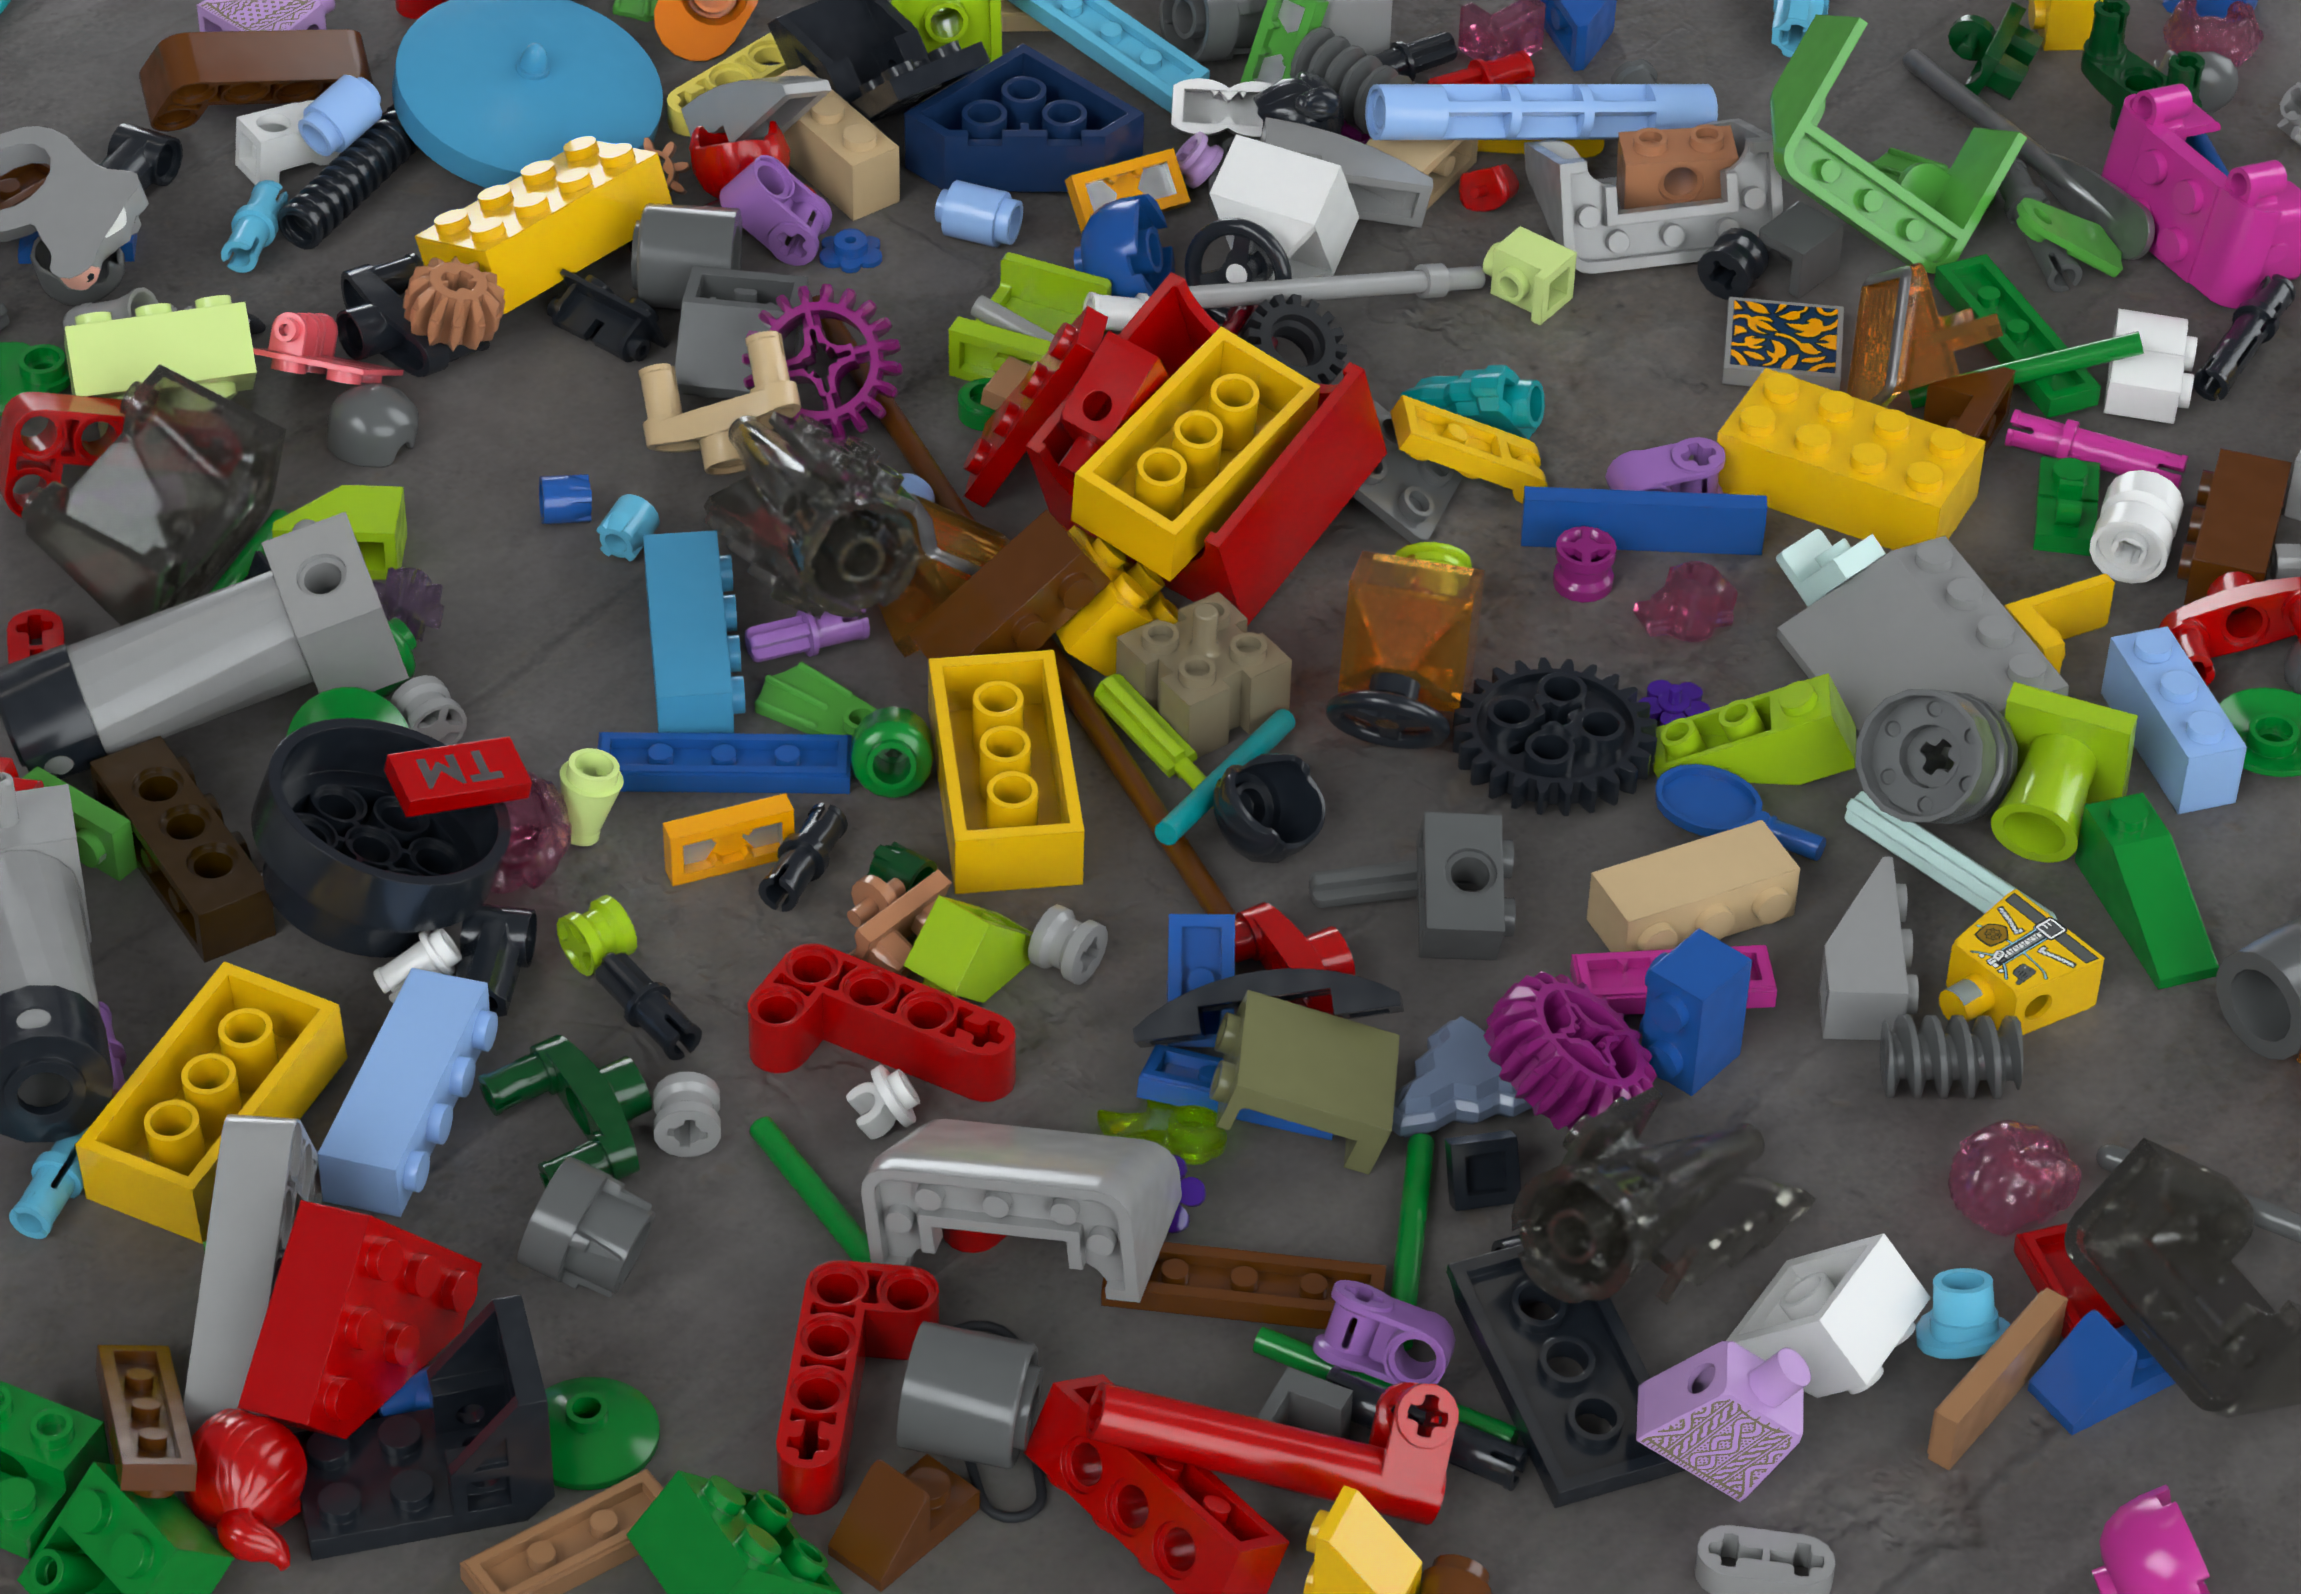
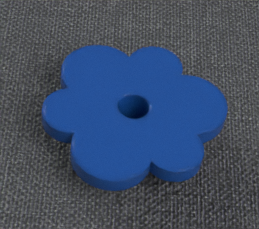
M844 229L835 236L825 237L821 242L822 251L819 254V261L828 268L840 267L845 273H856L861 267L874 268L882 262V252L879 250L880 240L874 236H866L858 229Z

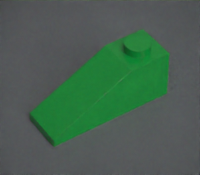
M2141 792L2084 805L2075 863L2157 989L2216 977L2219 966L2172 835L2144 793Z

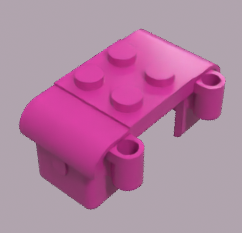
M2183 84L2143 90L2137 94L2127 96L2121 109L2101 176L2131 195L2151 212L2155 224V235L2149 252L2186 283L2193 285L2209 300L2228 308L2237 309L2243 301L2251 299L2262 280L2268 275L2271 279L2274 274L2284 276L2290 281L2297 279L2301 274V189L2291 181H2287V173L2284 166L2277 160H2269L2233 168L2227 177L2185 142L2186 138L2190 136L2220 131L2221 125L2193 102L2190 90Z

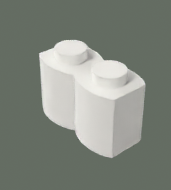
M1203 78L1178 82L1173 85L1171 128L1190 136L1198 132L1212 136L1227 130L1233 135L1238 134L1260 139L1263 120L1257 114L1258 108L1253 98L1273 84L1250 81L1229 88L1220 82Z
M2118 308L2113 337L2139 331L2144 354L2109 362L2103 413L2174 424L2177 407L2189 408L2194 374L2183 372H2192L2198 338L2187 336L2188 319Z

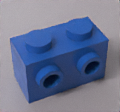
M1700 928L1670 953H1661L1651 963L1645 976V986L1648 987L1645 1014L1639 1027V1031L1642 1034L1641 1046L1650 1051L1652 1058L1649 1064L1654 1068L1657 1077L1671 1083L1690 1096L1698 1092L1741 1053L1752 959Z

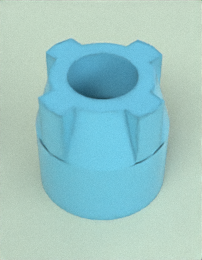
M626 494L621 496L596 529L600 534V542L602 544L600 550L608 557L612 554L616 557L626 558L628 561L634 560L644 546L643 535L653 534L659 526L660 519L656 509L647 500L637 495Z

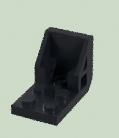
M819 0L777 17L767 24L788 70L804 65L818 78L828 80L831 89L871 123L922 103L991 62L982 41L961 49L958 40L928 53L917 28L887 0Z
M521 1294L493 1299L427 1369L429 1409L366 1420L347 1439L309 1430L293 1433L299 1440L307 1460L305 1485L299 1499L302 1504L301 1509L312 1561L528 1521L555 1497L548 1401Z

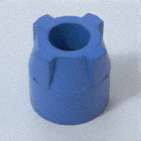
M589 474L539 477V508L542 524L592 521V490Z

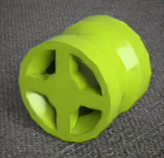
M604 895L591 901L588 911L582 914L574 911L562 916L556 924L559 942L566 957L573 967L585 976L593 975L595 970L602 964V958L608 953L619 954L622 952L629 956L637 948V936L628 914L622 905L609 895Z

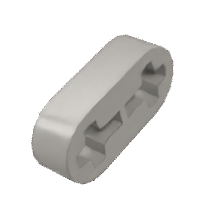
M1720 1525L1709 1529L1700 1537L1697 1545L1694 1571L1695 1578L1701 1588L1710 1594H1830L1835 1570L1834 1553L1827 1544L1812 1536L1735 1525ZM1721 1557L1734 1558L1736 1567L1721 1565ZM1794 1566L1808 1568V1576L1795 1575Z

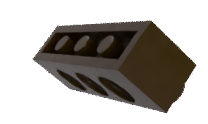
M158 736L89 762L95 800L131 821L137 868L204 963L276 935L273 907L275 906L266 892L263 870L258 871L252 863L249 848L239 831L230 832L225 826L221 809L215 797L211 793L203 795L199 790L194 772L183 755L175 757L162 737Z

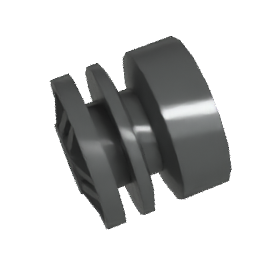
M1907 689L1887 697L1866 717L1856 740L1855 767L1864 792L1881 811L1903 822L1967 824L1985 817L2003 801L2017 775L2018 746L2010 723L1993 704L1969 693L1933 689ZM1944 747H1951L1948 757L1954 762L1952 769H1944L1947 764V759L1941 754Z

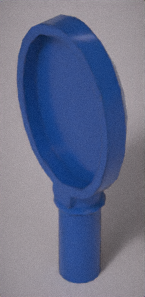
M1687 764L1670 768L1657 780L1655 801L1658 809L1665 818L1686 831L1708 837L1763 820L1786 850L1814 861H1818L1826 846L1825 837L1778 820L1777 816L1770 817L1769 813L1762 811V800L1755 788L1732 772L1709 765Z

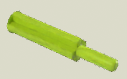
M1113 674L1100 682L1094 692L1095 702L1168 778L1175 774L1194 790L1206 778L1204 773L1193 763L1197 760V753L1122 675Z

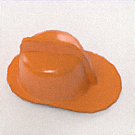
M658 0L654 9L655 30L661 43L675 56L688 61H709L722 55L735 42L759 0Z

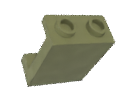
M1247 990L1236 1014L1225 1013L1216 1037L1215 1051L1224 1053L1223 1060L1218 1063L1209 1093L1210 1099L1218 1101L1216 1127L1230 1130L1239 1111L1246 1108L1345 1137L1344 1168L1369 1175L1392 1132L1400 1035Z

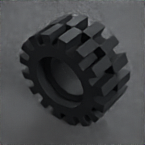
M1283 294L1273 296L1269 302L1264 300L1260 303L1238 331V337L1309 380L1319 384L1330 385L1342 371L1345 364L1342 359L1347 354V345L1338 344L1345 336L1342 328L1331 329L1329 327L1335 317L1329 311L1322 317L1318 315L1316 310L1320 304L1312 299L1305 307L1301 306L1302 296L1292 294L1286 302ZM1282 337L1296 344L1305 355L1307 366H1297L1284 360L1275 350L1271 338Z

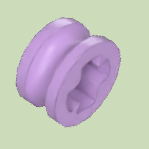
M1203 132L1195 133L1176 153L1181 173L1186 176L1185 184L1193 189L1205 182L1214 172L1224 154V150L1219 145L1215 144L1210 147L1207 144L1208 136Z

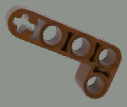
M349 29L178 33L163 39L157 44L139 72L150 125L153 129L164 132L181 130L195 124L209 105L282 104L315 100L343 75H351L355 78L362 77L373 84L360 32Z

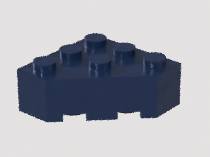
M1023 43L905 112V168L941 190H949L954 181L960 180L1006 192H1068L1064 180L1071 175L1143 156L1144 113Z

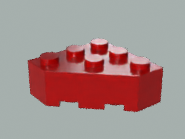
M300 1200L237 1408L255 1415L272 1418L285 1425L347 1439L400 1390L412 1376L420 1371L462 1332L468 1310L476 1300L478 1292L477 1279L482 1263L371 1215Z

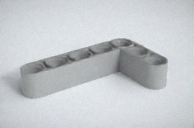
M228 1114L225 1118L221 1134L183 1403L191 1438L207 1419L227 1408L238 1409V1403L300 1200L322 1204L318 1154L299 1119Z

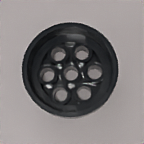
M338 718L303 726L290 733L276 747L251 814L253 837L258 850L265 860L263 881L266 892L284 918L301 932L322 944L360 956L397 957L420 941L419 933L421 931L433 932L434 930L457 924L473 915L483 905L510 842L511 822L505 802L406 817L384 771L387 754L447 745L418 731L371 719Z

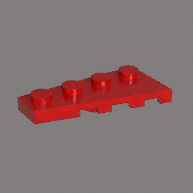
M1087 306L1072 324L1064 322L1061 325L1047 353L1039 362H1034L1025 378L985 423L981 438L976 441L964 463L963 469L970 472V476L963 497L983 508L987 505L1027 451L1025 445L1067 397L1083 375L1102 342L1108 321L1107 316Z

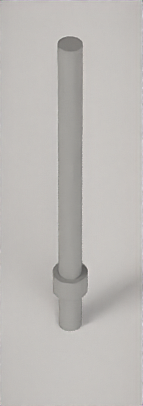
M1443 263L1419 264L1412 271L1188 287L1203 309L1259 305L1264 300L1269 302L1273 296L1283 294L1285 302L1292 294L1301 295V302L1310 301L1311 299L1317 301L1414 293L1419 298L1425 299L1444 297L1448 291L1481 289L1485 284V272L1481 266L1447 268Z

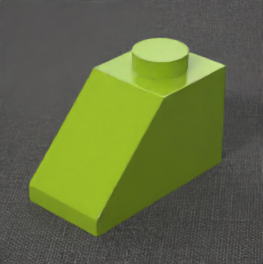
M341 485L273 523L272 535L275 538L292 532L295 524L301 520L309 519L319 522L346 512L371 579L399 580L408 534L404 487Z
M938 895L903 966L924 978L922 984L957 998L963 997L984 1003L1031 963L1028 958V947L1033 932L998 912Z

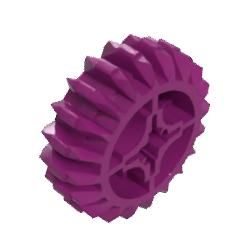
M831 284L822 285L820 301L813 302L812 295L807 286H800L798 288V296L801 305L793 308L785 295H780L776 298L777 305L784 313L780 318L776 320L770 312L762 310L758 315L762 323L770 329L769 331H777L782 334L783 341L795 328L803 324V349L797 356L786 360L790 381H794L797 384L808 383L814 385L818 389L825 410L813 411L801 408L791 418L788 436L793 440H799L803 435L806 425L811 426V441L815 445H822L825 439V427H832L836 441L843 443L847 441L844 423L852 420L860 434H864L869 430L866 421L861 416L866 409H869L875 417L880 419L886 415V410L875 400L878 393L887 398L897 397V388L891 383L883 381L884 376L902 375L903 367L901 363L886 361L884 357L900 351L901 345L898 339L879 340L880 337L888 333L892 328V324L887 317L880 318L871 324L868 323L877 309L876 304L872 300H867L854 311L853 308L856 303L857 294L853 289L847 288L842 293L837 304L834 303V290ZM820 319L840 320L853 326L865 337L867 343L854 347L851 343L846 345L830 343L826 338ZM750 330L746 337L759 332ZM815 338H817L819 345L830 359L835 355L839 358L836 363L829 365V376H827L830 391L827 390L826 384L815 370L810 374L806 372L809 366L816 363V353H818ZM748 353L743 354L742 363L751 368ZM870 362L869 373L863 387L854 398L842 405L840 393L842 379L847 373L859 369L860 364ZM752 374L744 378L745 387L748 390L753 389L755 386ZM784 423L778 425V426L775 427L774 429L779 428V427L782 426Z
M1541 971L1535 977L1526 975L1519 983H1514L1493 1006V1012L1486 1019L1489 1027L1483 1035L1487 1044L1491 1046L1488 1053L1490 1060L1501 1066L1502 1070L1499 1077L1501 1080L1511 1083L1517 1091L1515 1098L1527 1101L1533 1107L1535 1116L1543 1114L1549 1118L1555 1129L1560 1130L1567 1126L1573 1136L1579 1139L1588 1134L1591 1138L1600 1141L1607 1135L1615 1136L1622 1129L1628 1128L1648 1106V1100L1655 1093L1652 1083L1657 1077L1654 1068L1649 1064L1652 1055L1648 1049L1639 1044L1638 1041L1641 1037L1639 1031L1630 1029L1623 1020L1625 1014L1616 1013L1607 1004L1606 997L1598 998L1593 995L1587 984L1582 982L1575 986L1568 976L1559 974L1554 978L1551 974Z

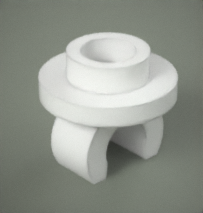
M880 1064L871 1070L874 1083L865 1082L859 1084L846 1095L850 1105L862 1115L856 1120V1123L870 1140L885 1135L893 1127L896 1119L904 1127H908L916 1122L913 1107L920 1104V1099L913 1085L900 1069L890 1073Z

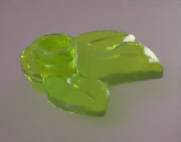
M1147 1100L1146 1112L1118 1113L1106 1110H1098L1096 1119L1104 1135L1156 1142L1168 1149L1171 1154L1183 1158L1186 1164H1204L1210 1159L1220 1156L1226 1150L1227 1133L1224 1129L1216 1127L1217 1113L1206 1107L1197 1105L1179 1107Z

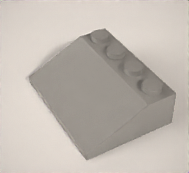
M1946 536L1890 551L1777 627L1776 637L1809 679L1829 673L1855 723L1856 739L1866 717L1885 698L1907 689H1933L1969 693L1993 704L2004 718L2006 700L2014 682L2068 696L2069 685ZM1944 747L1941 752L1947 759L1944 769H1952L1954 764L1948 757L1951 747Z

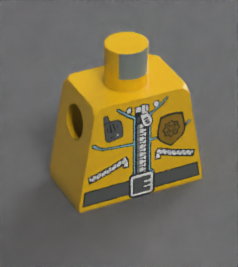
M2015 889L1956 938L1951 948L1946 979L1947 989L1940 993L1939 1005L1948 1020L1952 1015H1963L1967 1022L1977 1016H1990L1997 1031L2005 1016H2017L2021 1022L2022 1035H2025L2096 1005L2105 958Z

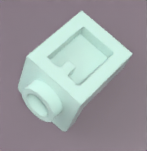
M1816 529L1777 554L1776 561L1805 604L1809 607L1886 555L1873 534L1853 547L1850 546L1846 538L1832 546L1820 529Z

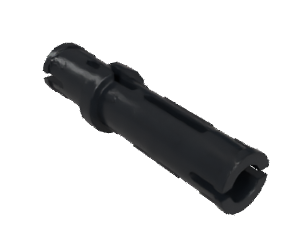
M2274 274L2271 279L2269 275L2266 276L2253 297L2243 301L2233 313L2231 328L2222 337L2205 364L2194 375V389L2204 399L2216 401L2217 396L2220 400L2224 399L2237 377L2243 372L2257 352L2259 346L2270 341L2279 329L2281 315L2294 301L2296 296L2294 285L2286 277Z
M1334 1366L1328 1372L1326 1380L1353 1390L1351 1421L1372 1430L1376 1405L1385 1389L1345 1373L1341 1368ZM1410 1405L1408 1418L1423 1425L1426 1411L1416 1408V1405ZM1393 1406L1391 1409L1392 1413H1394L1395 1406ZM1439 1417L1438 1424L1442 1422V1417ZM1458 1421L1448 1463L1512 1491L1520 1480L1518 1476H1515V1472H1524L1529 1457V1449L1523 1446L1519 1447Z

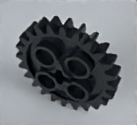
M1541 657L1538 669L1532 670L1521 660L1515 661L1514 674L1510 675L1504 670L1495 667L1492 669V682L1477 678L1474 680L1473 693L1463 692L1461 694L1460 708L1454 711L1452 751L1459 753L1458 768L1460 770H1471L1470 783L1473 786L1490 782L1488 797L1495 799L1508 793L1512 795L1511 808L1513 809L1519 808L1528 800L1535 802V810L1538 815H1542L1549 804H1554L1558 806L1563 816H1569L1571 804L1579 803L1587 812L1594 813L1597 798L1615 806L1618 804L1619 790L1634 794L1637 788V779H1648L1650 763L1655 762L1657 720L1649 718L1651 708L1649 702H1637L1638 689L1636 687L1618 690L1620 677L1618 674L1610 675L1601 680L1596 678L1597 665L1592 664L1581 673L1574 671L1572 659H1566L1561 668L1556 669L1551 667L1546 657Z

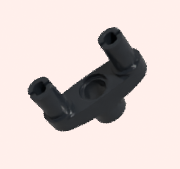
M408 253L404 257L376 266L363 264L343 271L341 274V291L346 309L341 310L337 314L338 337L345 352L354 360H362L380 353L411 375L425 377L445 370L449 362L478 351L487 350L490 347V342L480 341L476 350L469 349L464 345H458L452 351L447 344L443 343L429 346L428 336L411 333V322L404 318V300L399 295L404 294L405 290L408 289L409 279L413 276L415 267L424 266L422 260L415 253Z

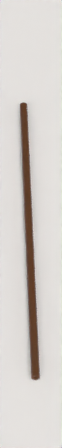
M820 295L812 297L813 302L820 301ZM827 318L820 319L826 338L830 343L835 345L851 343L853 347L858 346L843 321ZM870 362L860 364L859 369L849 372L860 390L867 379ZM878 393L875 400L886 410V415L882 419L879 418V420L914 473L925 480L932 488L935 496L934 503L974 520L894 398H887ZM939 509L975 565L983 567L997 554L979 526ZM1051 636L1035 651L1054 650L1062 697L1157 839L1155 827L1169 814V811ZM1185 835L1173 845H1165L1157 839L1205 914H1235L1236 919L1237 913Z

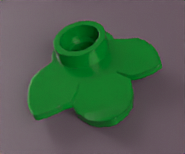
M0 342L1 417L5 405L20 393L43 392L58 394L71 384L65 352L60 347L51 344L30 346L24 342Z

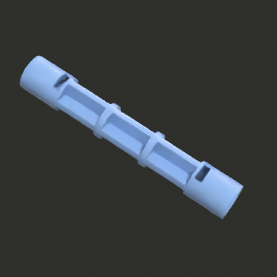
M1373 84L1369 89L1365 106L1366 126L1373 140L1618 139V132L1638 131L1643 128H1657L1660 130L1694 128L1698 125L1717 121L1718 118L1716 94L1709 84Z

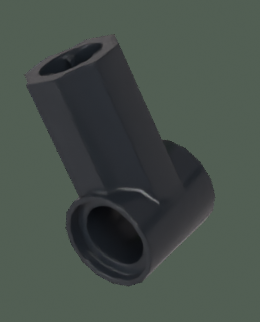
M123 123L114 131L109 141L107 157L99 165L106 169L126 170L137 173L145 191L151 184L167 186L174 180L181 167L183 148L181 141L176 137L131 123Z
M483 904L473 915L462 921L460 937L462 960L459 962L455 976L488 983L490 1011L496 1012L498 1018L507 1016L520 968H529L532 963L537 937V915L535 909Z

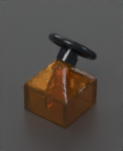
M1362 551L1349 580L1338 684L1339 694L1332 697L1326 706V715L1336 728L1362 741L1400 749L1431 748L1442 744L1450 734L1449 722L1438 710L1454 712L1455 709L1460 708L1461 694L1463 692L1468 693L1472 684L1485 570ZM1406 727H1429V729L1405 730Z

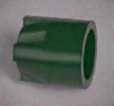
M894 841L892 845L883 846L880 844L873 852L874 858L867 875L879 877L886 883L892 878H898L904 884L906 892H908L938 870L934 861Z

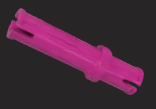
M2015 409L2010 420L2012 426L2032 431L2033 433L2028 434L2008 428L2005 446H2014L2055 458L2069 457L2081 461L2100 463V470L2117 475L2138 470L2154 472L2167 478L2178 490L2180 489L2183 480L2181 478L2182 475L2160 470V468L2163 467L2185 473L2188 462L2187 455H2178L2079 428V421L2067 419L2066 424L2021 412L2019 409Z

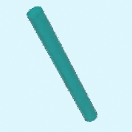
M1286 709L1276 710L1156 825L1155 835L1157 839L1165 845L1175 844L1214 806V789L1218 779L1222 777L1228 767L1231 765L1243 766L1260 754H1268L1294 729L1296 722L1292 713Z

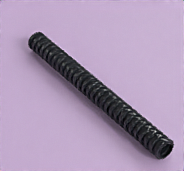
M394 104L387 108V111L382 114V117L341 152L337 158L332 160L318 176L313 178L309 185L304 187L298 195L280 209L277 216L278 226L285 238L293 245L304 250L317 247L324 238L331 234L333 229L338 227L353 210L361 205V202L366 200L373 191L380 187L381 183L386 181L401 164L406 162L419 149L405 132L398 119Z

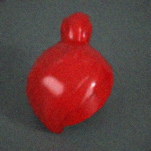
M770 121L768 134L763 140L751 139L729 142L726 133L708 132L703 126H697L691 136L689 150L691 153L692 170L702 188L720 199L721 189L759 156H772L781 161L787 169L790 164V148L776 121ZM804 184V185L807 186L811 191H813L815 194H817L811 187H809L807 184Z
M223 1409L207 1419L191 1438L197 1460L195 1491H183L186 1503L202 1523L217 1529L219 1542L233 1557L247 1562H269L277 1566L280 1571H284L290 1566V1549L284 1537L274 1529L282 1526L301 1511L302 1504L299 1498L307 1475V1460L304 1450L297 1437L282 1423L269 1417L250 1414L244 1410Z

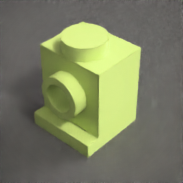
M1520 226L1504 240L1493 244L1484 258L1483 271L1492 277L1490 293L1531 312V321L1542 325L1573 298L1577 252Z

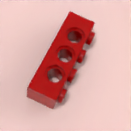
M1104 1374L1053 1382L1027 1444V1450L1024 1451V1454L1046 1473L1047 1479L1051 1484L1067 1492L1092 1516V1520L1099 1528L1112 1534L1138 1558V1562L1143 1569L1159 1577L1176 1594L1268 1593L1290 1543L1282 1534L1210 1470L1089 1439L1086 1435V1419L1094 1391L1101 1382L1114 1384Z

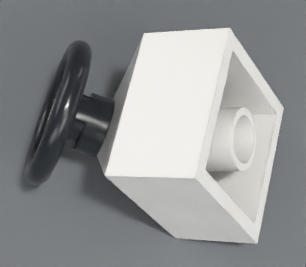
M1236 134L1209 193L1219 220L1204 226L1194 236L1186 253L1185 277L1187 285L1197 286L1333 276L1359 219V214L1342 167ZM1226 236L1231 251L1228 253L1224 264L1219 269L1202 273V260L1206 249L1216 239ZM1206 308L1204 310L1213 320L1223 324L1229 308Z

